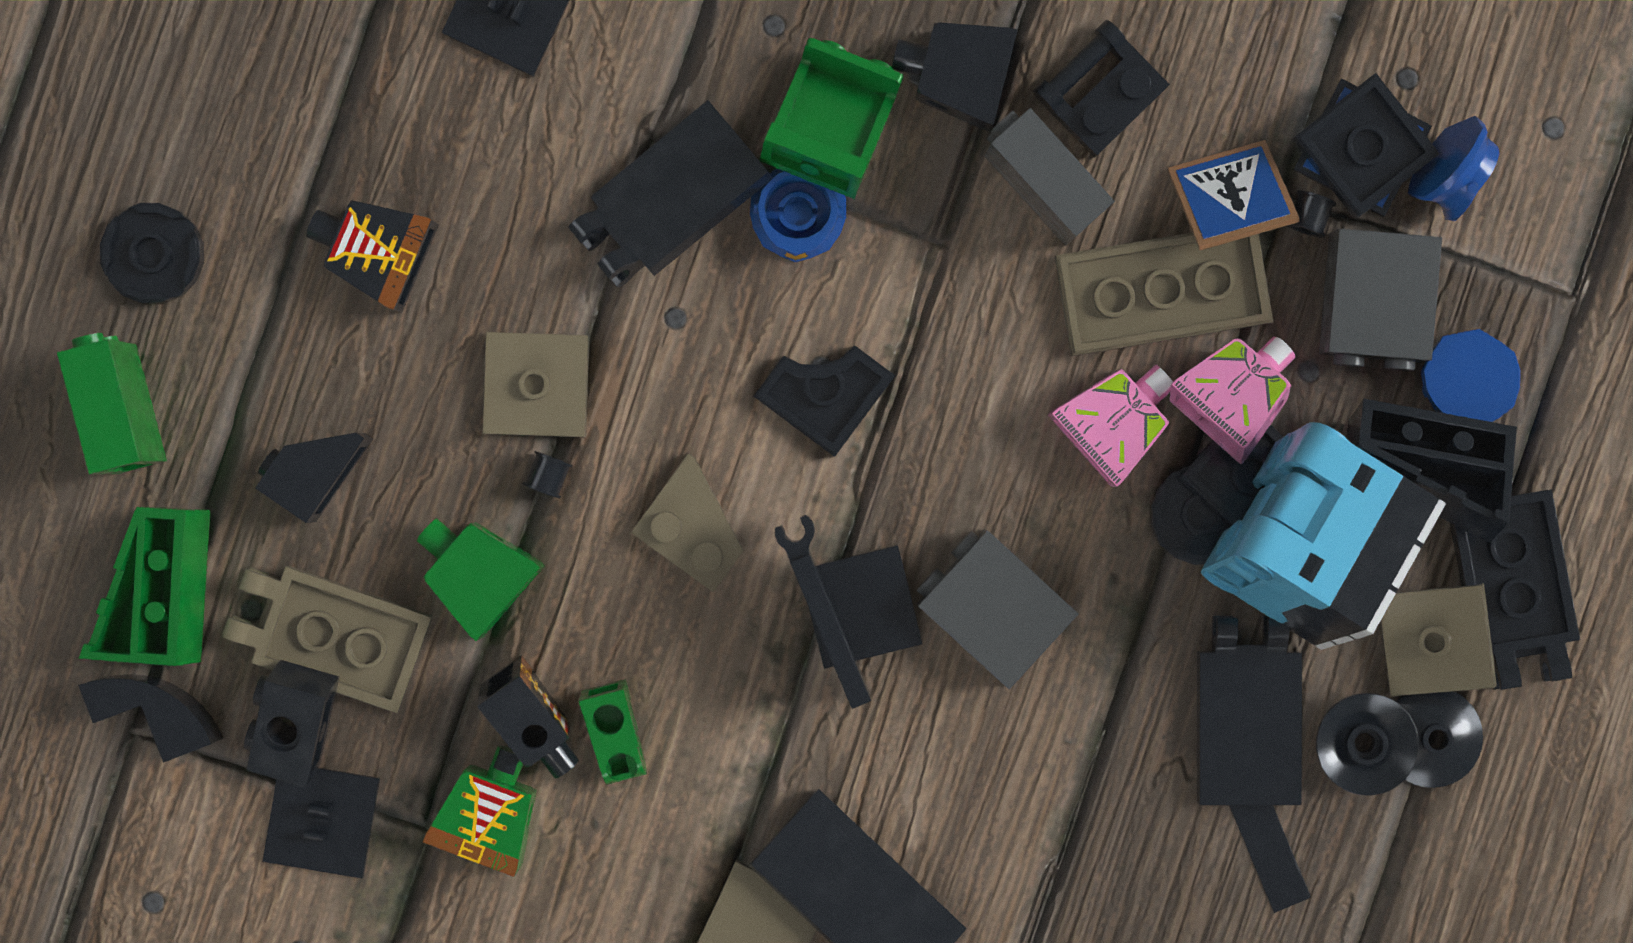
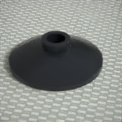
M1451 691L1402 695L1395 701L1409 713L1415 723L1419 737L1418 757L1413 770L1405 779L1406 781L1427 788L1444 787L1459 781L1471 771L1482 750L1483 729L1476 710L1463 696ZM1434 730H1441L1444 734V742L1438 748H1432L1428 742L1429 735Z
M1374 693L1354 694L1338 701L1322 718L1316 735L1318 761L1327 777L1340 788L1357 795H1378L1396 788L1413 770L1419 752L1417 728L1409 713L1394 700ZM1368 733L1371 737L1370 747L1365 751H1358L1355 747V739L1359 734Z

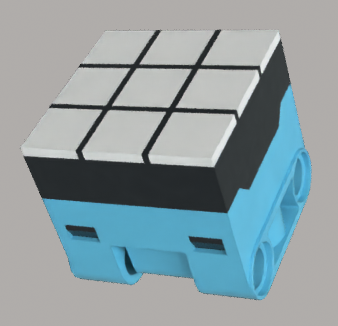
M1310 422L1275 442L1253 480V484L1257 489L1263 485L1266 487L1259 490L1243 520L1236 521L1229 529L1223 532L1203 566L1201 574L1213 585L1234 594L1268 617L1290 628V631L1320 650L1372 635L1375 632L1446 503L1358 448L1333 428L1321 423Z

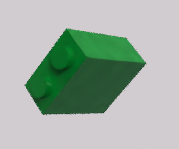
M94 333L72 339L73 348L57 352L88 473L122 474L167 462L137 345L119 341L118 336L104 337L103 333Z

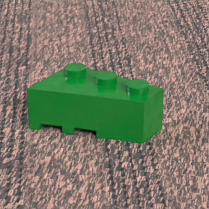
M136 507L113 566L117 570L106 598H101L96 614L99 615L89 643H84L78 659L168 666L201 662L210 510Z

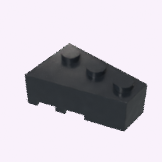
M1362 400L1348 421L1346 439L1445 502L1446 505L1439 517L1490 543L1509 523L1517 434L1516 426L1375 400Z

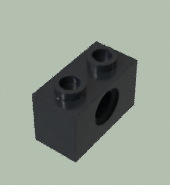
M280 660L269 676L262 675L253 696V705L260 706L257 720L253 719L244 740V749L250 751L247 771L302 787L308 785L321 764L340 676ZM281 717L290 719L296 727L287 725Z

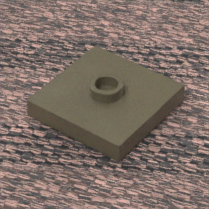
M486 332L483 434L586 437L589 336Z
M1484 584L1396 592L1381 619L1391 696L1488 689L1497 686Z

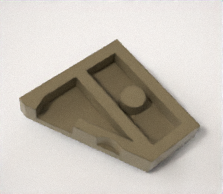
M689 453L631 532L712 592L716 590L744 551L702 473L696 458Z

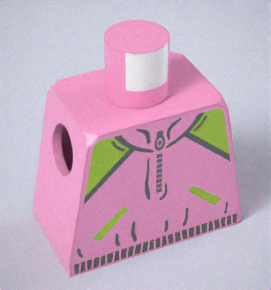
M1275 336L1257 353L1241 339H1233L1177 378L1171 384L1169 401L1238 463L1242 464L1288 399L1291 384L1280 373L1295 359V354L1283 340Z
M1158 365L1153 366L1136 382L1124 370L1119 369L1053 409L1048 416L1111 487H1117L1125 480L1168 426L1169 421L1156 405L1171 392L1173 381Z

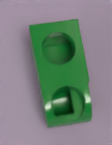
M626 679L582 690L579 698V705L606 785L647 774L645 758L637 734L638 727L630 702L631 697Z

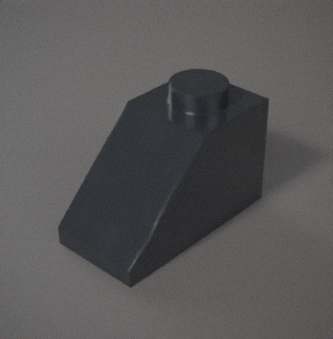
M355 432L285 445L281 451L274 449L259 467L258 474L262 476V479L255 489L303 522H317L373 438L366 433Z

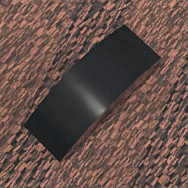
M122 674L78 685L92 723L141 706L163 763L224 739L212 716L202 704L183 689L162 679L146 675Z

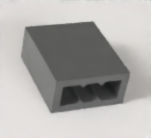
M1031 108L1020 117L1014 111L1010 112L990 131L991 134L987 140L991 144L984 157L1065 246L1115 202Z
M1337 229L1329 233L1319 354L1334 355L1333 365L1364 367L1365 358L1384 360V369L1415 371L1416 362L1432 361L1442 237L1351 229Z
M984 529L979 536L971 530L952 550L951 553L957 560L943 574L936 568L918 587L916 591L923 597L916 604L1010 690L1079 614L988 530Z

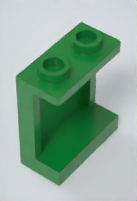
M808 38L802 59L774 123H771L764 139L759 161L855 199L897 98L904 77L903 74L894 71L889 64L881 60H867L849 53L836 42Z

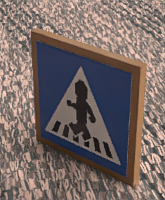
M1266 140L1168 168V174L1199 250L1299 222L1297 211Z

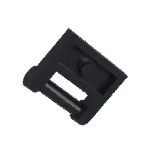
M1105 20L1095 30L1096 37L1051 81L1043 80L1033 90L1036 98L1094 158L1170 85L1109 20ZM1111 51L1121 62L1072 108L1064 100L1063 96Z

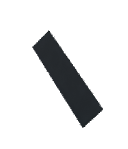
M1229 805L1273 912L1276 913L1311 898L1274 806Z

